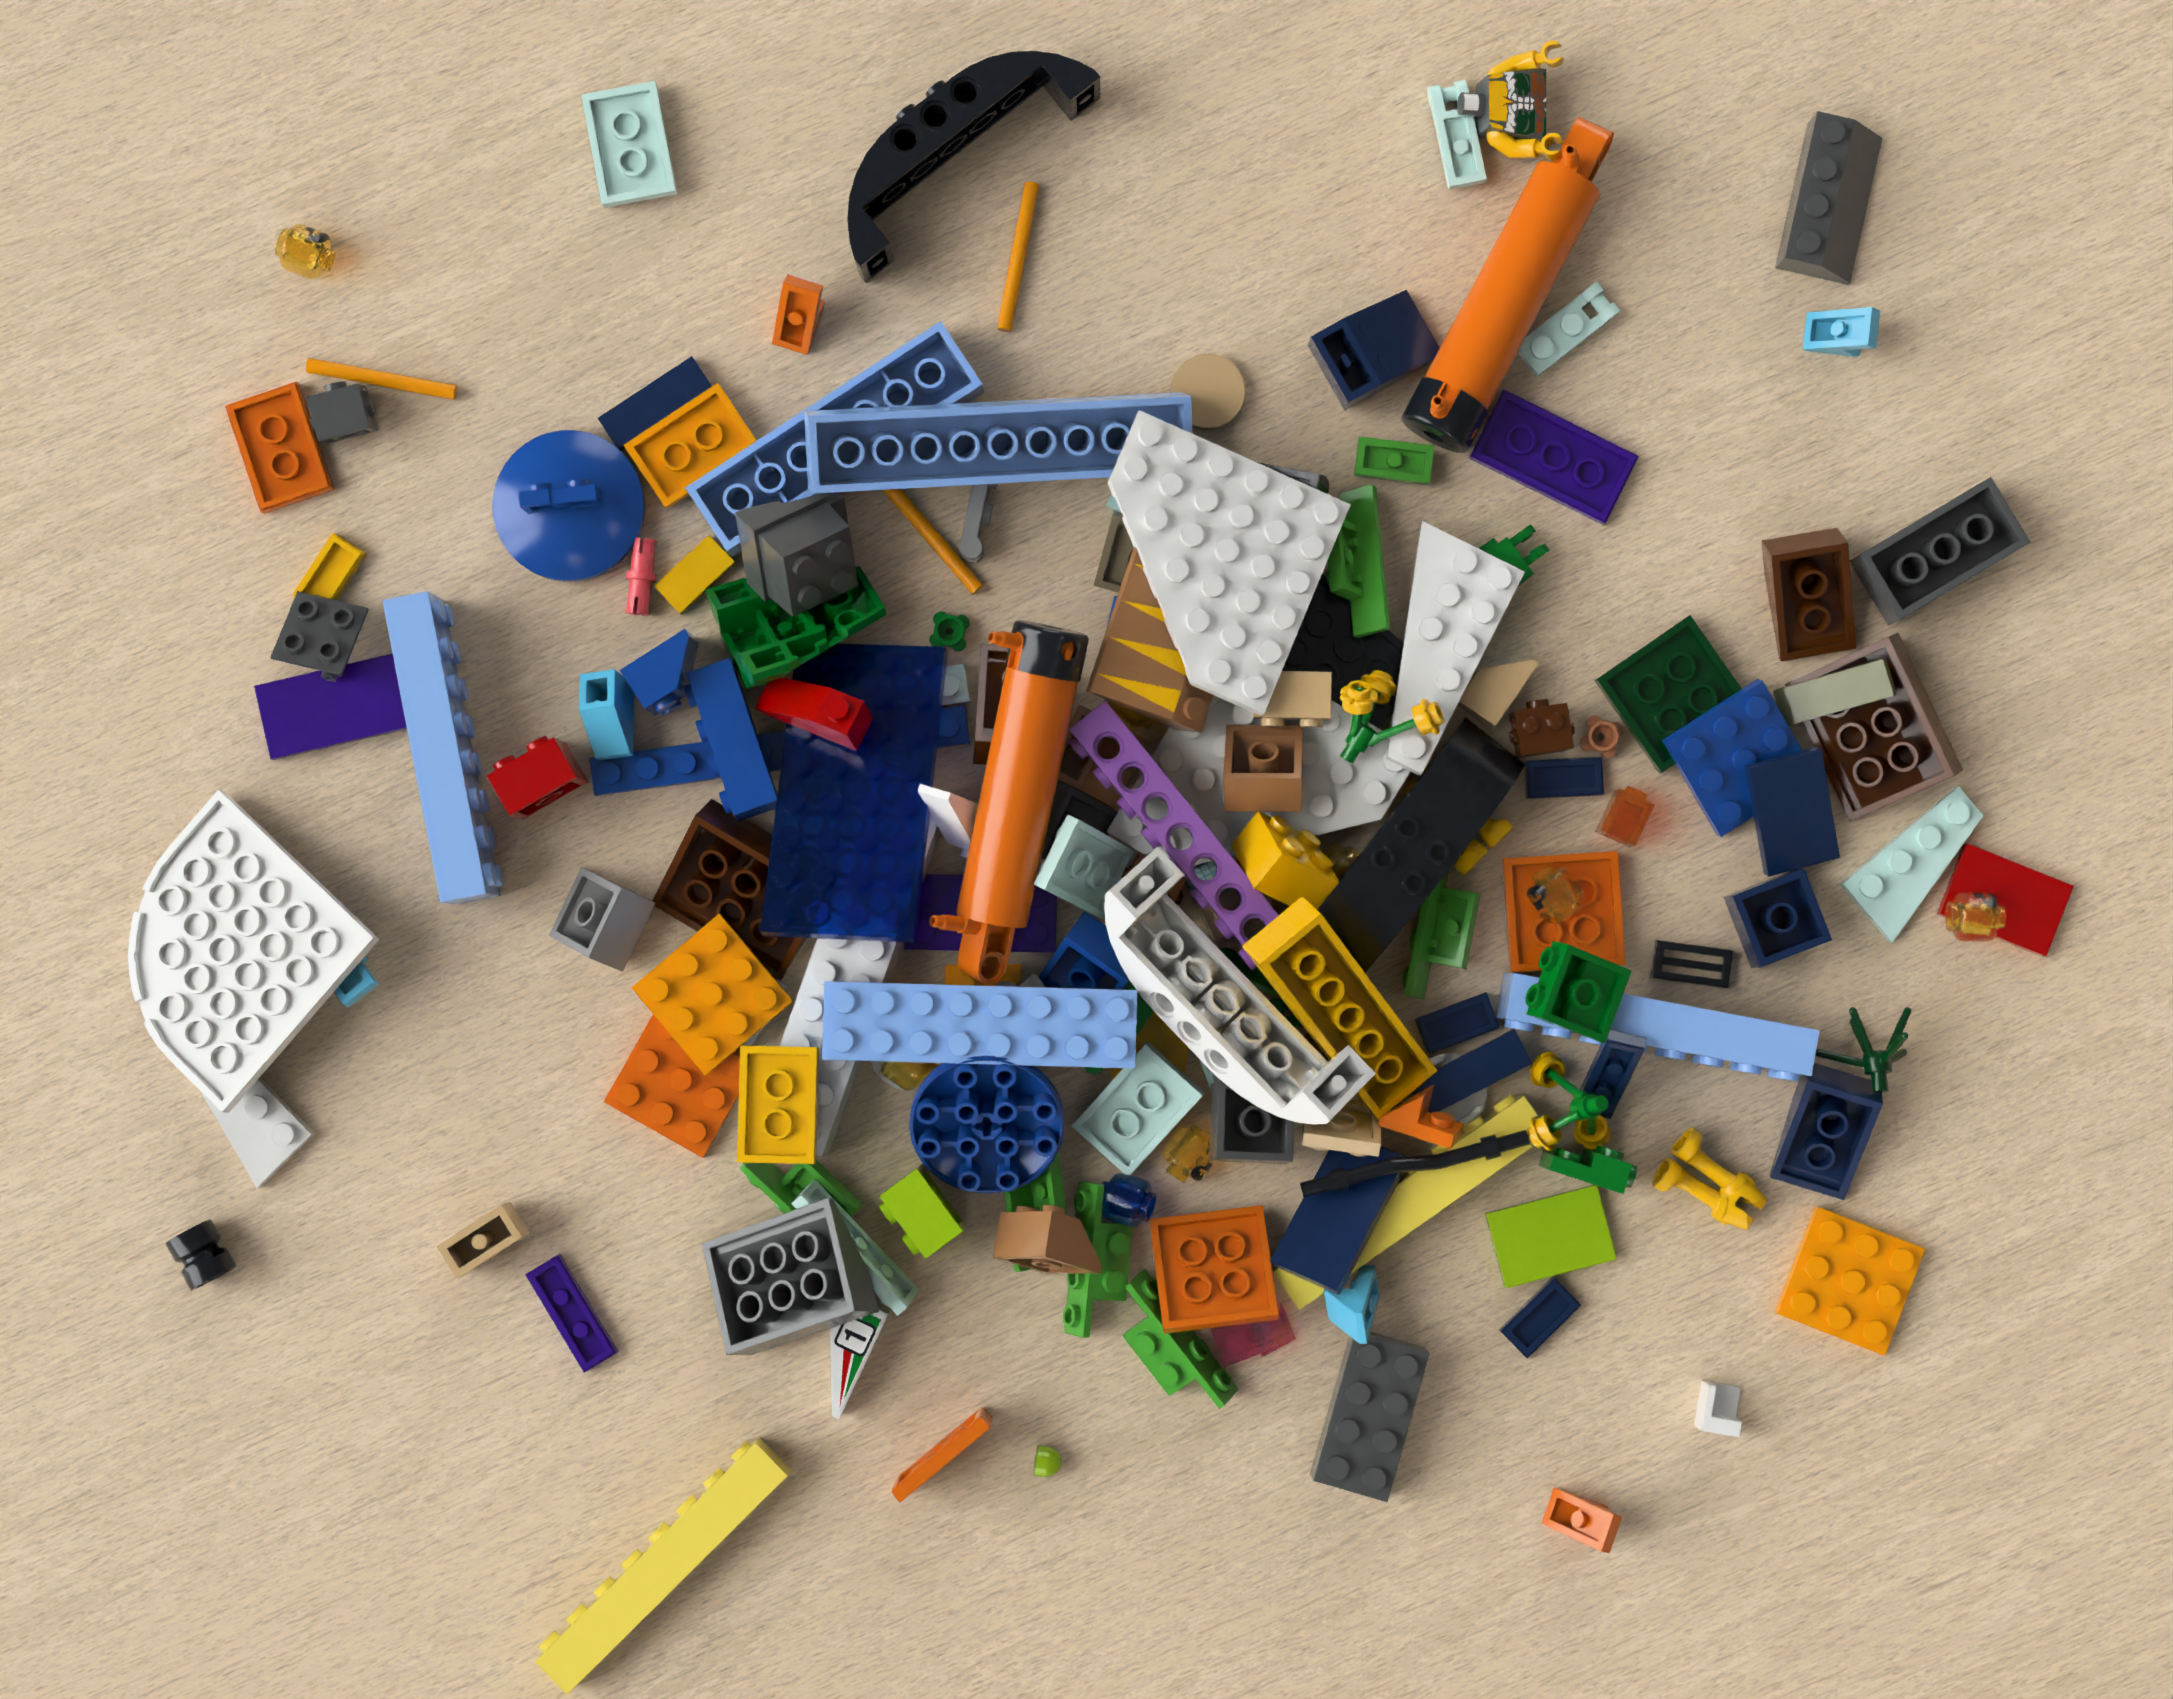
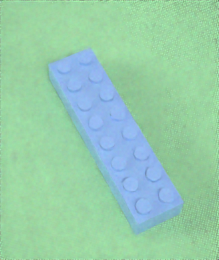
M940 321L688 485L685 489L731 557H734L741 552L735 512L778 500L781 503H786L822 494H812L808 489L804 411L969 403L984 393L983 384Z
M428 591L382 600L440 903L461 904L501 896L499 887L504 886V878L500 864H494L492 850L497 848L496 836L493 827H487L485 812L490 811L487 793L485 789L480 790L478 775H482L483 772L482 763L478 752L473 753L470 739L475 737V727L471 715L466 716L463 701L468 700V691L465 680L458 677L456 664L461 663V654L457 642H452L449 627L454 626L451 607L449 604L445 605L444 600Z
M1517 973L1503 974L1496 1018L1505 1020L1504 1027L1532 1032L1533 1025L1543 1027L1542 1034L1570 1039L1572 1031L1554 1026L1526 1014L1529 1008L1525 1002L1526 993L1533 984L1538 983V977ZM1623 994L1610 1029L1646 1038V1047L1643 1053H1646L1648 1046L1655 1048L1654 1055L1684 1060L1685 1054L1693 1055V1063L1721 1068L1723 1061L1731 1062L1730 1070L1758 1075L1761 1074V1069L1765 1068L1768 1069L1767 1077L1799 1082L1800 1075L1812 1076L1820 1030L1629 994ZM1580 1035L1579 1041L1601 1045L1600 1042Z
M824 981L822 1060L1007 1064L997 1061L961 1063L971 1060L966 1058L974 1056H995L1007 1058L1009 1060L1006 1061L1014 1063L1009 1065L1135 1069L1137 990Z

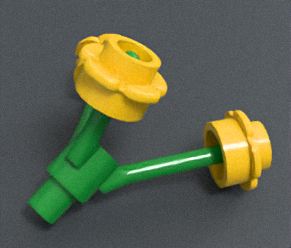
M1374 670L1370 675L1365 674L1361 677V681H1352L1340 691L1343 709L1353 714L1350 732L1345 739L1347 745L1340 756L1353 764L1359 753H1365L1368 746L1373 747L1382 740L1417 727L1423 736L1431 732L1437 735L1440 732L1439 726L1444 723V716L1437 702L1430 703L1427 699H1421L1420 704L1413 706L1411 709L1413 719L1377 733L1368 726L1376 703H1388L1390 697L1395 695L1397 686L1393 683L1392 676L1386 672Z
M1547 1051L1536 1056L1529 1069L1532 1074L1530 1077L1531 1082L1536 1086L1542 1085L1545 1088H1553L1559 1084L1572 1094L1574 1099L1570 1103V1113L1557 1121L1549 1114L1530 1119V1127L1527 1129L1533 1145L1539 1149L1545 1147L1547 1151L1554 1150V1145L1562 1141L1560 1129L1576 1121V1129L1573 1130V1137L1578 1144H1583L1588 1150H1595L1597 1145L1602 1146L1601 1144L1607 1143L1611 1137V1129L1607 1126V1120L1600 1115L1602 1111L1608 1108L1607 1098L1602 1095H1588L1587 1092L1578 1089L1564 1078L1565 1066L1561 1058L1556 1056L1554 1052Z

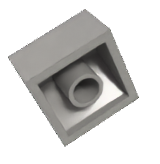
M581 867L549 936L592 960L623 972L628 960L634 953V947L644 926L650 919L655 902Z

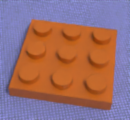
M1618 851L1502 859L1510 972L1543 970L1539 967L1540 955L1545 948L1551 947L1553 941L1569 944L1617 965H1626ZM1541 885L1547 895L1545 894L1546 898L1542 901L1544 908L1537 910L1532 903L1539 899L1533 898L1532 895V899H1529V896H1527V890L1531 886Z
M652 1015L606 1096L604 1103L704 1158L739 1097L740 1047L705 1076L658 1019Z
M1263 1205L1149 1219L1164 1334L1279 1319Z

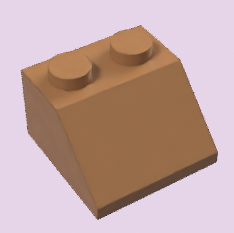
M1226 725L1223 772L1225 812H1302L1303 727H1300V725H1284V727Z
M1043 1205L1042 1211H1039L1032 1207L1017 1206L1016 1212H1000L993 1258L1045 1274H1101L1102 1265L1081 1220L1065 1215V1208Z

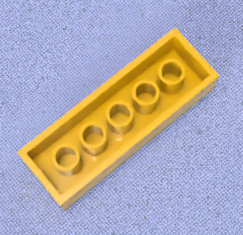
M1299 898L1242 946L1329 1061L1349 1045L1376 1073L1355 1095L1378 1120L1437 1072L1429 1058L1322 914L1305 898Z

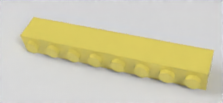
M1510 1093L1492 1106L1495 1112L1485 1119L1478 1115L1472 1121L1465 1124L1463 1127L1464 1133L1451 1149L1436 1144L1430 1151L1432 1154H1439L1481 1142L1480 1138L1493 1134L1497 1138L1523 1130L1527 1131L1530 1127V1119L1538 1115L1525 1096L1518 1095L1514 1098ZM1530 1138V1145L1501 1152V1157L1487 1161L1483 1157L1443 1169L1404 1172L1351 1274L1534 1145ZM1272 1267L1273 1274L1299 1310L1324 1293V1288L1280 1268Z
M760 1437L752 1445L746 1440L730 1456L735 1462L725 1472L720 1467L715 1470L703 1483L707 1490L698 1499L691 1494L675 1510L680 1517L671 1526L664 1521L648 1537L652 1544L643 1553L636 1549L621 1564L625 1571L616 1580L609 1576L593 1592L598 1598L588 1608L581 1603L566 1618L570 1626L561 1635L554 1630L538 1646L542 1653L535 1663L566 1695L789 1475L791 1469Z

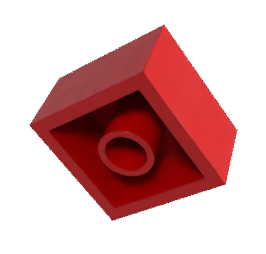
M543 736L526 746L528 752L516 759L513 755L507 756L493 765L495 771L486 776L509 816L524 820L589 782L566 742L554 737L548 739L547 736Z

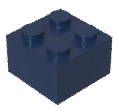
M1804 868L1792 870L1724 896L1751 968H1761L1832 941Z

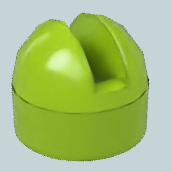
M1038 1445L1033 1476H1053L1062 1465L1061 1456L1052 1447Z

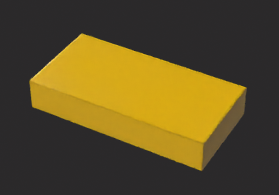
M332 533L291 596L295 598L297 591L338 600L367 554L340 536Z
M708 535L654 587L682 615L706 592L705 589L711 588L736 563Z

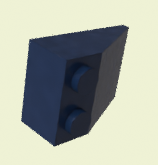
M1814 1063L1812 1076L1801 1075L1792 1098L1770 1172V1178L1844 1200L1883 1105L1882 1093H1873L1872 1081Z

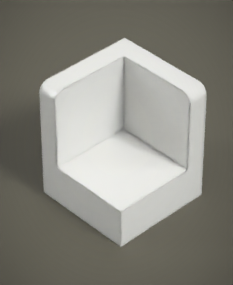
M1701 1380L1694 1426L1701 1431L1740 1438L1742 1422L1736 1418L1740 1389L1733 1385Z

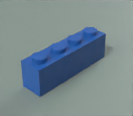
M728 658L687 672L690 684L685 685L684 690L691 708L698 707L701 720L695 721L702 742L709 741L713 755L708 756L707 759L714 778L721 777L725 791L719 792L726 814L733 812L734 817L739 822L782 807L736 668L731 659Z

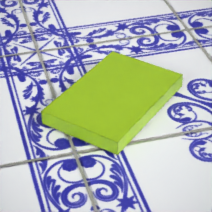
M1590 1185L1485 1213L1505 1288L1617 1259L1597 1185Z

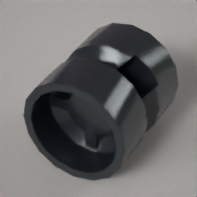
M211 1219L184 1231L165 1243L174 1261L183 1263L184 1268L181 1274L191 1291L213 1281L236 1267L226 1247H219L218 1242L221 1237Z

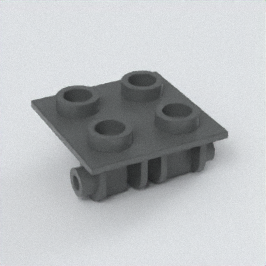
M297 591L270 658L323 671L321 675L323 679L336 682L337 677H342L369 609Z

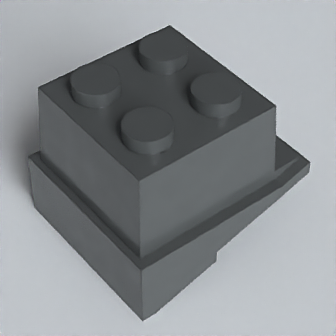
M843 492L822 493L786 503H781L778 500L735 512L747 584L765 602L772 599L794 617L858 586L851 532L848 525Z

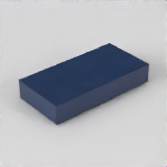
M1602 757L1524 761L1526 799L1604 795Z
M1487 992L1414 1019L1428 1055L1500 1028Z
M1552 1277L1499 1331L1528 1359L1581 1304L1555 1277Z

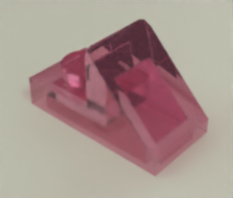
M1282 1303L1277 1304L1278 1320L1222 1326L1211 1329L1224 1367L1259 1354L1262 1357L1295 1340Z

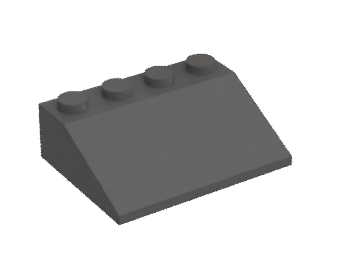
M833 1198L823 1199L702 1243L726 1355H754L879 1312L870 1273Z

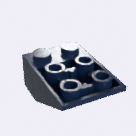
M1407 290L1339 320L1311 336L1308 344L1310 351L1345 411L1433 362L1440 348Z

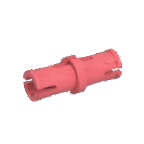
M636 537L634 540L631 569L626 571V579L629 580L626 614L650 616L652 583L656 582V574L653 573L655 546L657 545V540L644 538V540H641L640 537Z

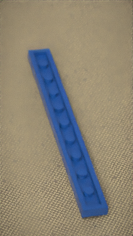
M965 705L873 718L857 751L800 728L758 734L770 772L970 744ZM709 741L634 751L633 756L597 760L595 757L589 758L595 796L721 779V777L714 778L707 757L713 755Z

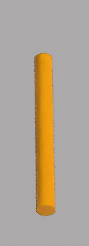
M1026 181L1024 183L997 324V330L1003 332L1012 331L1039 190V184Z
M308 358L306 362V372L451 400H455L458 387L453 384Z
M901 489L882 490L972 595L978 592L983 587V584Z

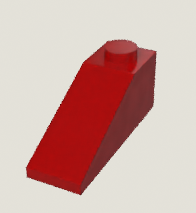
M779 678L768 682L755 706V710L855 751L858 750L873 720V716L865 702L830 687L788 678Z

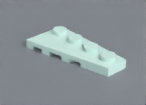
M1955 787L1840 885L1888 942H1893L1984 815L1960 787Z

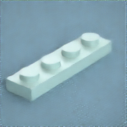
M814 1180L792 1202V1205L798 1209L826 1198H832V1196ZM834 1200L870 1273L874 1292L884 1305L890 1307L898 1316L909 1306L920 1289Z

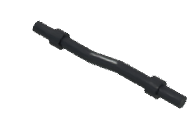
M1526 1130L1497 1138L1493 1134L1480 1138L1481 1142L1439 1154L1388 1158L1344 1170V1167L1330 1170L1327 1176L1301 1182L1300 1186L1304 1198L1331 1190L1338 1193L1349 1190V1185L1393 1173L1443 1169L1483 1157L1487 1161L1501 1157V1152L1530 1145Z

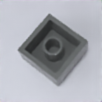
M1218 1080L1211 1084L1209 1161L1269 1164L1293 1162L1294 1121L1275 1116L1255 1106L1222 1081Z

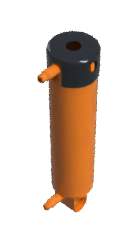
M1578 117L1559 150L1562 156L1555 159L1553 163L1547 161L1537 163L1425 377H1422L1402 414L1401 420L1405 426L1421 438L1456 453H1466L1488 414L1487 410L1601 195L1592 181L1611 146L1614 137L1613 131Z
M1016 620L1014 622L1012 633L992 631L988 635V641L991 644L1008 648L1005 662L1006 672L956 909L958 915L942 914L940 916L933 915L930 918V925L932 927L962 933L957 958L959 970L962 974L989 986L999 983L1005 976L1015 928H1026L1036 886L1034 882L1038 876L1078 682L1081 680L1089 642L1088 636L1084 633L1023 620Z

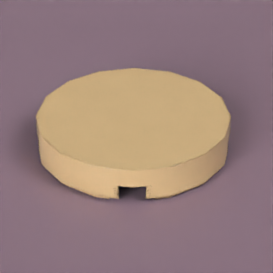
M1202 354L1192 357L1179 367L1174 374L1170 393L1183 392L1191 396L1192 427L1200 430H1215L1227 425L1240 413L1245 399V383L1238 368L1227 358L1215 354Z

